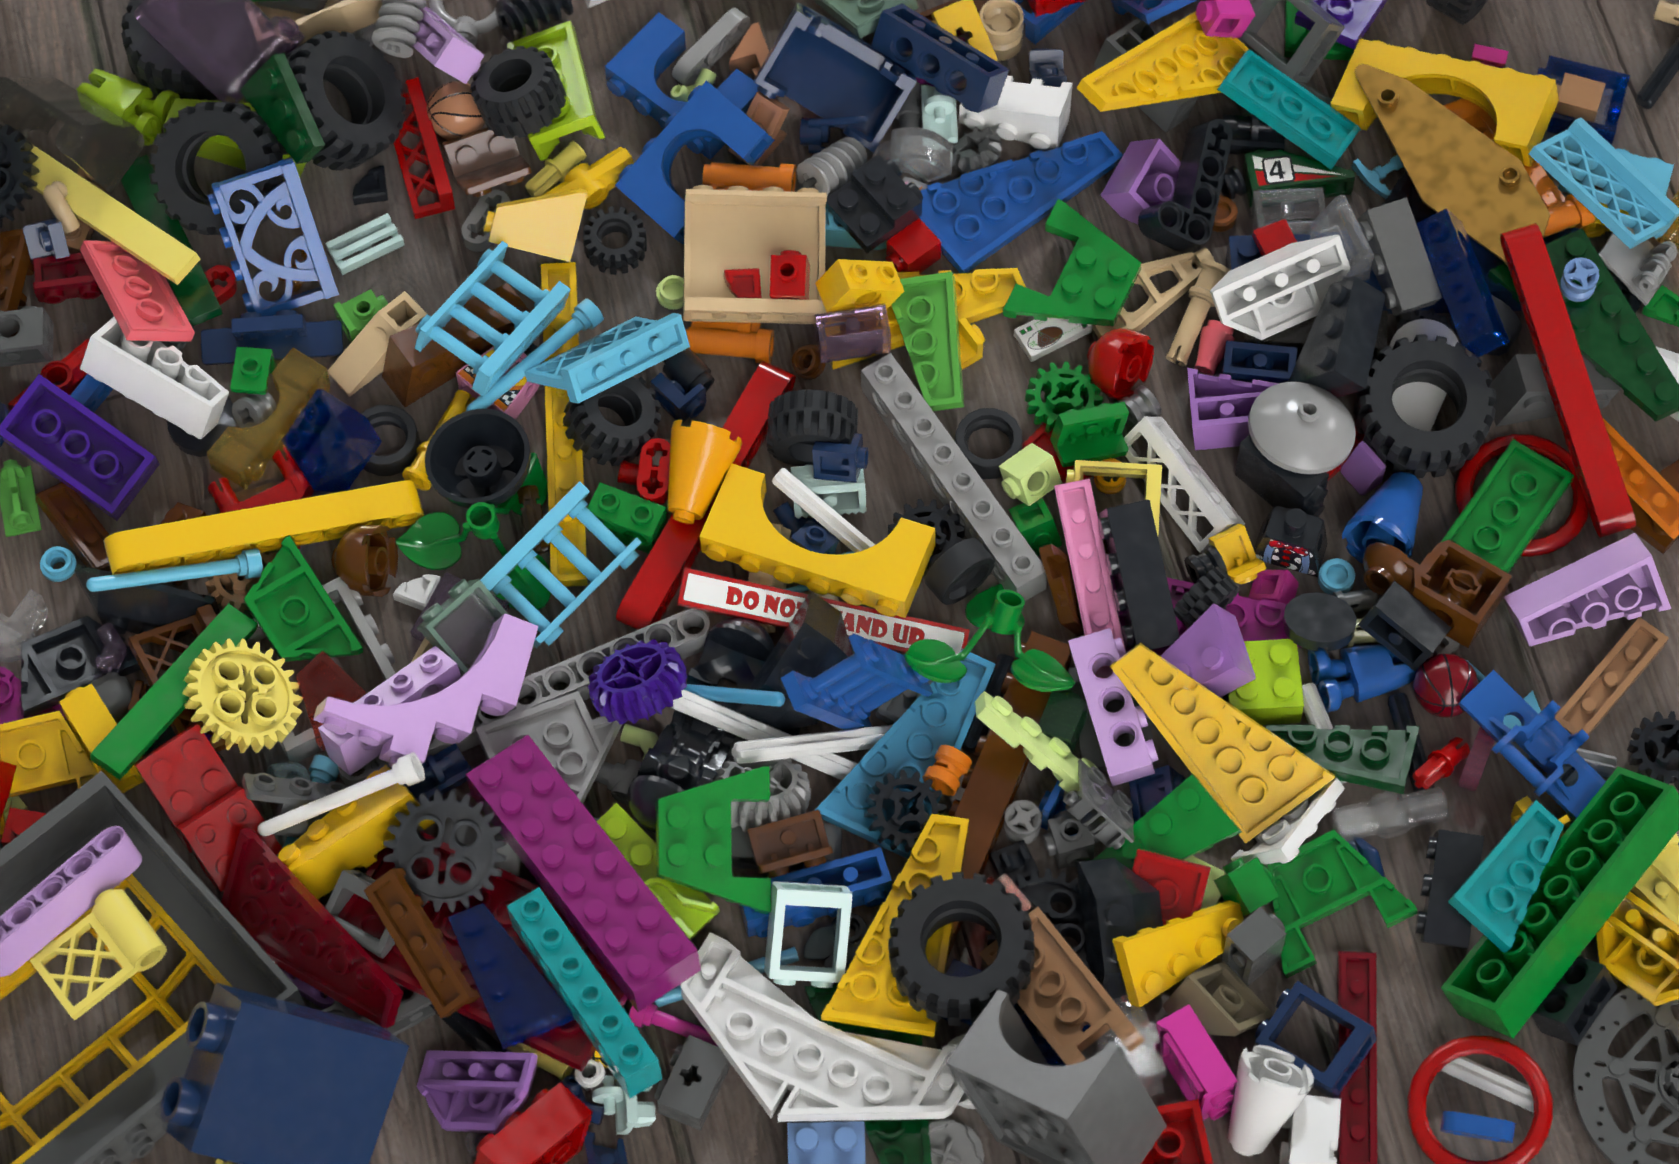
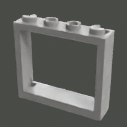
M340 577L322 585L334 604L342 601L384 680L386 681L395 674L391 664L395 663L393 654L386 643L379 644L375 636L379 634V630L371 614L363 615L359 607L363 605L359 592L350 590ZM259 625L255 633L246 641L247 647L266 637ZM256 678V680L259 683L264 684L261 680ZM323 723L296 736L291 731L282 743L279 742L290 765L326 749L318 729Z

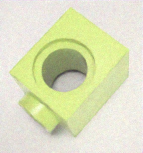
M1030 443L999 465L1003 477L1002 487L1006 494L1012 499L1017 498L1028 506L1052 491L1055 485L1062 483L1053 456L1033 443Z

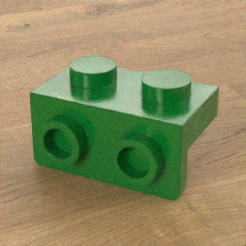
M1125 402L1103 403L1093 408L1071 409L1058 414L1050 440L1063 467L1074 466L1075 460L1100 461L1127 455L1129 449L1122 435L1129 416Z

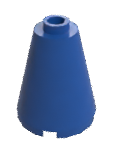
M1408 472L1392 474L1346 523L1342 539L1346 538L1348 542L1346 549L1360 563L1363 564L1364 550L1368 545L1376 542L1392 545L1411 558L1423 494V486L1415 475Z

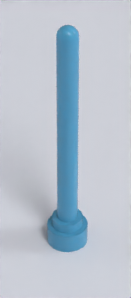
M687 684V687L684 689L710 701L775 707L782 706L785 702L784 694L775 691Z

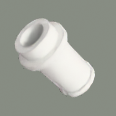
M589 1060L582 1072L575 1069L574 1074L577 1082L587 1092L589 1088L592 1093L593 1090L603 1087L605 1069L601 1062ZM591 1074H595L592 1078H588Z

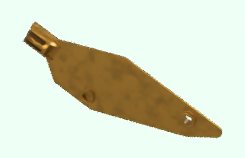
M1361 64L1356 67L1355 76L1424 204L1506 264L1500 241L1501 233L1536 223L1544 237L1550 213L1521 160L1410 81L1367 64Z

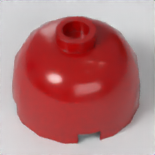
M1119 328L1112 329L1092 343L1087 353L1089 375L1092 382L1102 393L1119 401L1123 397H1131L1134 394V391L1130 389L1139 378L1143 382L1146 381L1154 357V346L1147 342V340L1151 339L1149 336L1138 331Z

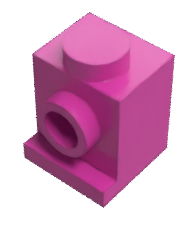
M1249 0L1200 1L1196 9V16L1205 36L1241 38L1255 17Z

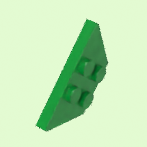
M290 535L284 538L281 543V549L272 562H268L261 573L260 580L251 587L244 598L245 605L279 658H284L285 662L353 656L363 653L362 646Z

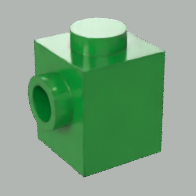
M1242 857L1222 867L1225 874L1214 880L1225 902L1230 900L1239 903L1243 916L1252 913L1259 907L1279 897L1272 884L1270 871L1259 861L1258 857L1248 862H1244Z

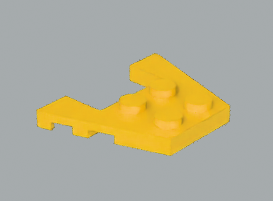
M60 711L0 724V761L17 766L8 798L77 782L79 789L98 774ZM4 812L0 821V839L6 824Z

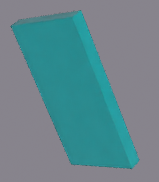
M1249 49L1218 88L1220 92L1331 170L1361 129Z

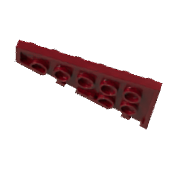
M250 827L241 829L221 904L267 955L275 961L279 968L384 1029L394 1026L403 991Z

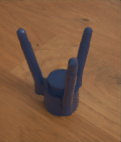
M867 116L827 119L802 117L800 144L809 145V153H819L825 148L822 147V144L829 143L831 128L837 127L836 125L866 123L869 119Z

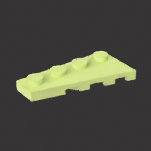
M983 691L975 701L976 717L1013 748H1017L1021 744L1024 747V754L1038 769L1050 768L1054 776L1060 781L1059 786L1067 793L1071 790L1078 792V761L1080 759L1070 753L1069 747L1059 738L1054 737L1051 739L1042 733L1040 726L1031 718L1026 716L1021 718L1013 712L1011 705L999 696L993 698ZM1086 758L1081 759L1088 767L1095 766L1090 760Z

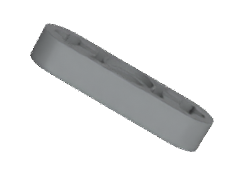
M737 8L730 9L678 60L673 68L672 77L685 86L695 84L701 69H710L744 35L749 27L750 18Z

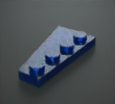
M484 903L448 917L503 1049L574 1020L570 1009Z

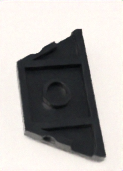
M85 616L21 643V715L23 718L58 705L60 704L59 701L63 700L71 690L78 687H86L89 685L88 683L108 673L118 672L120 676H127L141 670L130 647L125 644L123 637L105 630L100 623Z

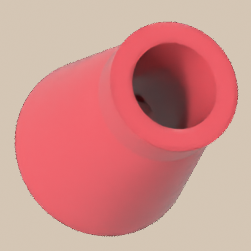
M1209 320L1207 325L1201 328L1197 361L1194 368L1198 369L1201 373L1214 375L1216 368L1224 357L1226 341H1235L1233 337L1234 329L1222 324L1221 321Z

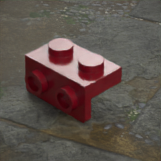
M81 253L70 254V256L55 259L53 256L33 259L35 273L33 288L39 302L58 304L65 299L78 297L90 300L102 294Z

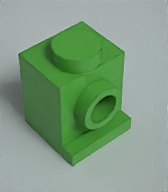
M370 289L343 304H340V302L333 304L336 319L341 321L343 332L350 343L388 302L383 295L376 297Z

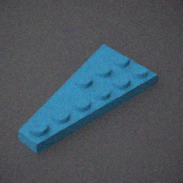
M970 652L963 661H960L967 669L965 677L952 683L933 681L930 684L933 694L928 697L921 694L815 809L820 810L822 820L909 859L911 851L906 852L903 844L900 843L895 850H891V840L886 839L879 843L877 840L881 834L880 831L868 830L874 820L873 818L864 817V813L873 806L867 804L865 800L869 794H875L872 787L877 781L883 783V778L886 774L891 773L896 779L898 772L905 769L907 778H911L918 771L920 772L919 781L924 783L923 775L929 766L934 765L936 761L935 754L941 745H949L959 750L961 749L976 713L975 701L985 691L996 664ZM900 788V789H899V790L902 791V792H910V791H912V790L904 789V788ZM913 802L902 808L901 814L897 817L898 820L908 814ZM924 802V811L928 813L927 806ZM882 808L883 815L887 821L886 810ZM897 830L902 833H912L909 830Z

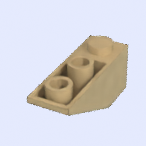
M404 291L374 315L327 370V374L351 397L383 372L389 336L420 323L427 313Z

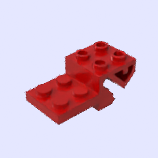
M194 723L138 760L134 767L171 822L170 825L189 853H194L202 871L215 888L222 892L225 890L241 829L250 827L275 855L282 850V847L273 834L264 837L258 833V826L264 822V819L253 802L246 798L244 788L237 785L206 735L200 733V726Z

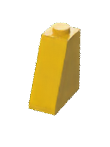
M575 189L498 203L495 212L488 211L483 231L490 233L488 242L500 244L503 241L511 248L571 262L587 197V190Z

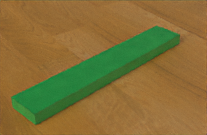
M228 603L90 753V760L118 780H121L185 709V704L191 697L182 694V691L188 684L184 681V678L190 671L189 667L194 659L199 656L204 648L209 650L214 642H217L222 647L225 641L230 638L236 647L242 638L247 641L257 630L258 623Z

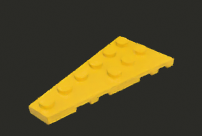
M1138 644L1111 664V669L1186 767L1198 778L1242 831L1238 835L1245 844L1335 778V775L1143 644Z

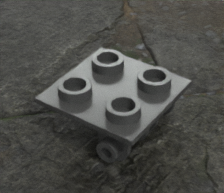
M1080 759L1078 761L1079 791L1076 793L1074 790H1071L1063 798V802L1066 804L1065 809L1077 820H1081L1082 825H1090L1089 831L1094 833L1107 848L1119 849L1124 844L1125 838L1133 843V806L1130 799L1120 790L1115 792L1107 784L1105 776L1095 766L1088 767Z

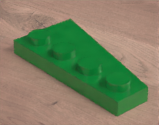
M1192 774L1133 825V843L1125 838L1124 844L1119 849L1115 850L1113 847L1106 848L1093 860L1115 858L1132 871L1137 849L1185 860L1214 847V844L1228 837H1234L1242 831L1198 778Z

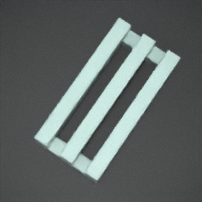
M388 213L326 242V248L342 275L404 246V240L398 233L395 224L391 222ZM389 236L392 237L391 239L375 247H372V244L379 242ZM358 251L362 252L348 260L342 261L343 258Z

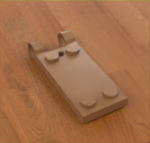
M1037 907L1030 912L1029 917L1031 919L1032 931L1034 932L1035 962L1034 969L1031 970V980L1027 989L1020 991V999L1017 1001L1019 1006L1066 1065L1085 1061L1086 1058L1081 1052L1110 1029L1113 1030L1131 1053L1145 1039L1041 909ZM997 940L979 953L988 966L997 957ZM1085 1025H1091L1086 1031L1082 1032V1028Z

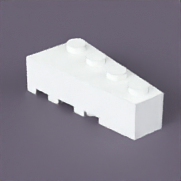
M115 317L90 337L80 367L82 371L93 376L97 381L105 383L122 393L126 398L134 400L151 410L155 415L168 420L200 440L218 424L229 394L227 389L198 365L189 366L184 362L182 358L183 353L175 346L166 347L160 341L126 340Z
M1312 1095L1305 1096L1283 1125V1128L1289 1129L1288 1142H1281L1279 1164H1337L1334 1151L1337 1150L1341 1099Z

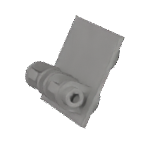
M1625 226L1629 231H1631L1634 234L1633 228ZM1612 233L1601 249L1599 256L1605 266L1646 306L1672 267L1670 262L1677 256V247L1671 241L1662 242L1654 247L1646 240L1630 249Z

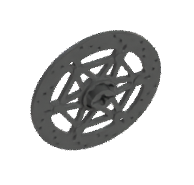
M1627 988L1607 1002L1578 1044L1572 1072L1575 1105L1589 1138L1611 1164H1633V1162L1637 1164H1671L1647 1154L1645 1148L1651 1142L1679 1148L1678 1137L1663 1134L1664 1130L1679 1120V1053L1674 1055L1668 1053L1665 1032H1670L1679 1047V1019L1673 1017L1670 1006L1679 1005V999L1661 1004L1659 1008H1656L1631 988ZM1642 1014L1648 1015L1652 1027L1623 1058L1610 1056L1608 1048L1619 1031L1636 1017ZM1655 1038L1661 1062L1636 1061L1634 1059L1636 1055L1651 1039ZM1594 1063L1603 1064L1605 1067L1596 1066ZM1629 1070L1653 1071L1655 1073L1654 1083L1629 1074ZM1603 1079L1614 1080L1619 1084L1634 1127L1628 1133H1623L1618 1128L1608 1110L1602 1087ZM1630 1085L1654 1095V1099L1643 1115L1639 1113L1629 1087ZM1658 1106H1663L1670 1112L1671 1115L1656 1126L1651 1127L1648 1124ZM1630 1144L1635 1145L1631 1151H1627L1626 1148Z

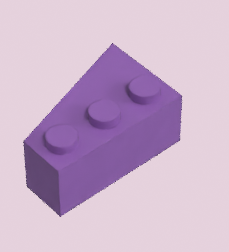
M1187 368L1195 450L1240 446V443L1250 434L1248 417L1254 401L1264 390L1278 383L1255 379L1250 383L1233 380L1231 375L1220 373V376L1216 377L1199 374L1198 369Z
M1216 604L1208 608L1161 655L1163 659L1219 697L1256 679L1236 616ZM1144 712L1145 717L1150 720V718H1149V717L1147 716V714Z

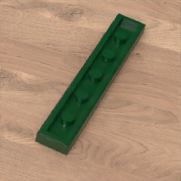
M144 155L115 167L135 213L193 250L182 226H180L179 220H172L165 213V210L168 208L166 203L159 204L154 195L159 191L157 184L150 183L149 174L155 173L152 164H149L148 156ZM199 262L178 285L167 278L192 327L223 314L221 306Z

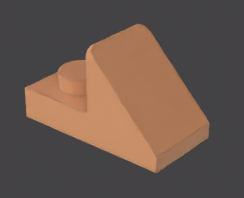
M759 22L750 26L729 61L730 75L738 69L745 75L752 73L753 80L757 76L769 54Z
M756 92L746 115L775 141L755 162L754 165L760 166L785 139L787 133L780 128L790 108L778 100H773L760 92ZM729 148V150H728L729 152H731L732 154H734L735 156H737L739 159H741L742 161H744L745 163H747V162H746L744 159H742L736 152H734L731 148Z

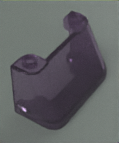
M143 0L134 11L138 22L222 102L237 104L245 102L247 99L240 92V89L273 54L284 53L286 56L296 49L305 38L299 31L296 22L287 16H274L270 19L251 0Z

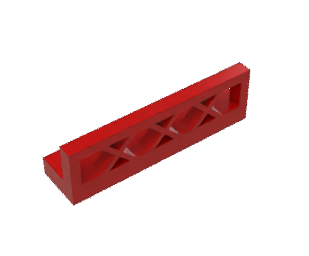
M419 77L405 80L408 93L401 94V96L405 97L406 105L411 104L412 112L407 120L404 121L403 128L400 129V134L393 144L414 217L419 219L454 210L455 204L434 127L426 110L427 103ZM407 131L419 136L421 139L414 150L401 144V140ZM404 154L407 155V156H409V158L407 159V161H406V159H405ZM415 160L429 166L422 179L409 173V169ZM412 183H414V184L417 185V187L415 188V190H414V187H413V184H412ZM423 189L437 194L439 202L419 207L417 198Z

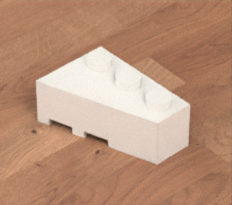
M1007 75L996 106L976 113L965 109L962 103H960L959 123L966 125L972 130L976 127L980 130L990 128L994 134H998L999 137L1005 140L1024 142L1038 150H1052L1059 147L1070 119L1072 83L1062 82L1061 87L1044 86L1042 79L1032 78L1030 84L1013 82V76Z

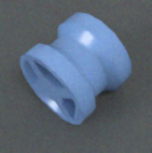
M1586 258L1570 260L1565 266L1560 281L1562 294L1574 302L1588 300L1594 294L1599 279L1598 267L1594 262ZM1573 280H1576V281L1580 282L1581 285L1576 284L1575 282H1572V281H1573Z

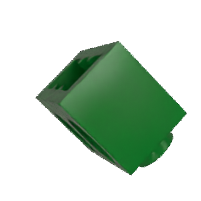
M601 482L587 507L624 545L628 546L637 537L642 542L637 550L648 554L667 524L665 506Z

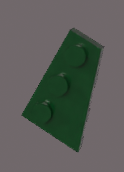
M273 54L240 89V92L257 114L267 123L271 132L296 164L308 163L325 146V143L285 54Z

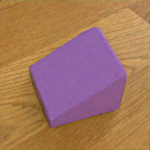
M1362 441L1346 460L1340 472L1360 495H1365L1382 483L1386 465Z

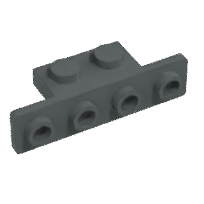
M245 773L242 778L247 799L279 803L275 817L349 787L339 782H329L327 784L311 782L300 777L293 779L273 777L267 773H258L256 775ZM330 811L274 833V835L300 838L307 832L308 827L314 821L322 819Z

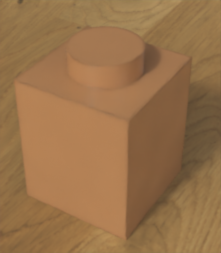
M1565 73L1562 85L1556 84L1559 101L1552 119L1572 124L1574 120L1582 117L1593 128L1606 83Z

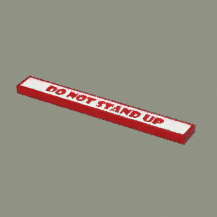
M685 568L677 605L729 617L746 618L757 623L787 629L808 594ZM822 598L841 612L848 637L855 633L901 654L906 653L914 642L923 639H936L944 642L953 648L955 654L960 653L968 642L970 629L906 616V618L897 615L888 617L880 614L873 608L854 606L845 602Z

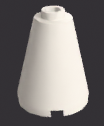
M1255 1045L1252 1052H1248L1247 1048L1242 1051L1238 1062L1236 1076L1238 1081L1234 1090L1228 1131V1140L1237 1153L1244 1156L1261 1154L1311 1090L1314 1080L1311 1070L1305 1064L1302 1070L1294 1065L1295 1057L1291 1054L1263 1045Z

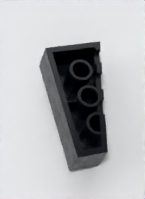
M1150 499L1106 508L1098 513L1097 516L1100 534L1107 551L1106 561L1110 575H1113L1117 589L1114 590L1118 611L1123 612L1126 624L1122 626L1124 643L1126 647H1131L1132 649L1140 643L1150 650L1171 646L1180 636Z

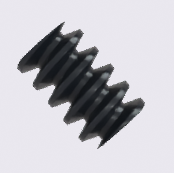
M499 0L496 3V16L503 35L507 40L513 42L515 41L514 30L521 37L527 35L525 25H528L530 30L535 32L539 27L538 19L542 25L548 26L550 25L549 14L556 21L562 19L561 9L568 16L573 14L574 9L571 0Z

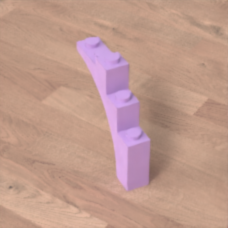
M503 614L493 623L485 645L470 669L458 681L442 691L413 702L386 706L355 704L327 697L317 706L313 720L323 723V727L329 731L336 733L348 732L356 735L359 741L367 745H382L379 759L389 762L391 768L393 764L397 763L398 758L412 752L418 756L423 764L432 734H435V738L444 743H460L471 734L478 706L481 707L484 713L493 716L506 715L516 707L538 626L511 615Z

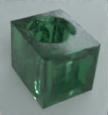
M1051 692L1038 724L1042 729V733L1051 739L1056 737L1062 740L1069 747L1070 753L1073 754L1088 716L1087 702L1083 701L1079 695L1073 692Z

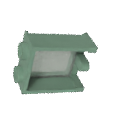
M463 579L448 591L451 597L441 606L436 603L421 615L424 621L416 627L433 647H438L457 663L461 677L470 669L482 651L493 623L503 614H508L480 579L468 582Z

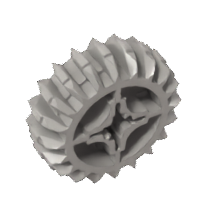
M791 758L737 764L733 759V762L725 761L722 768L715 770L718 773L715 781L756 768L769 766L770 800L768 802H731V828L741 826L743 832H746V829L806 813L809 800H811V788H809L808 775L802 771L801 764H793Z

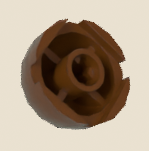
M357 526L343 535L332 553V566L337 577H340L350 590L357 591L360 595L383 597L391 589V587H385L388 575L396 577L398 548L395 537H388L386 532L390 530L388 526Z

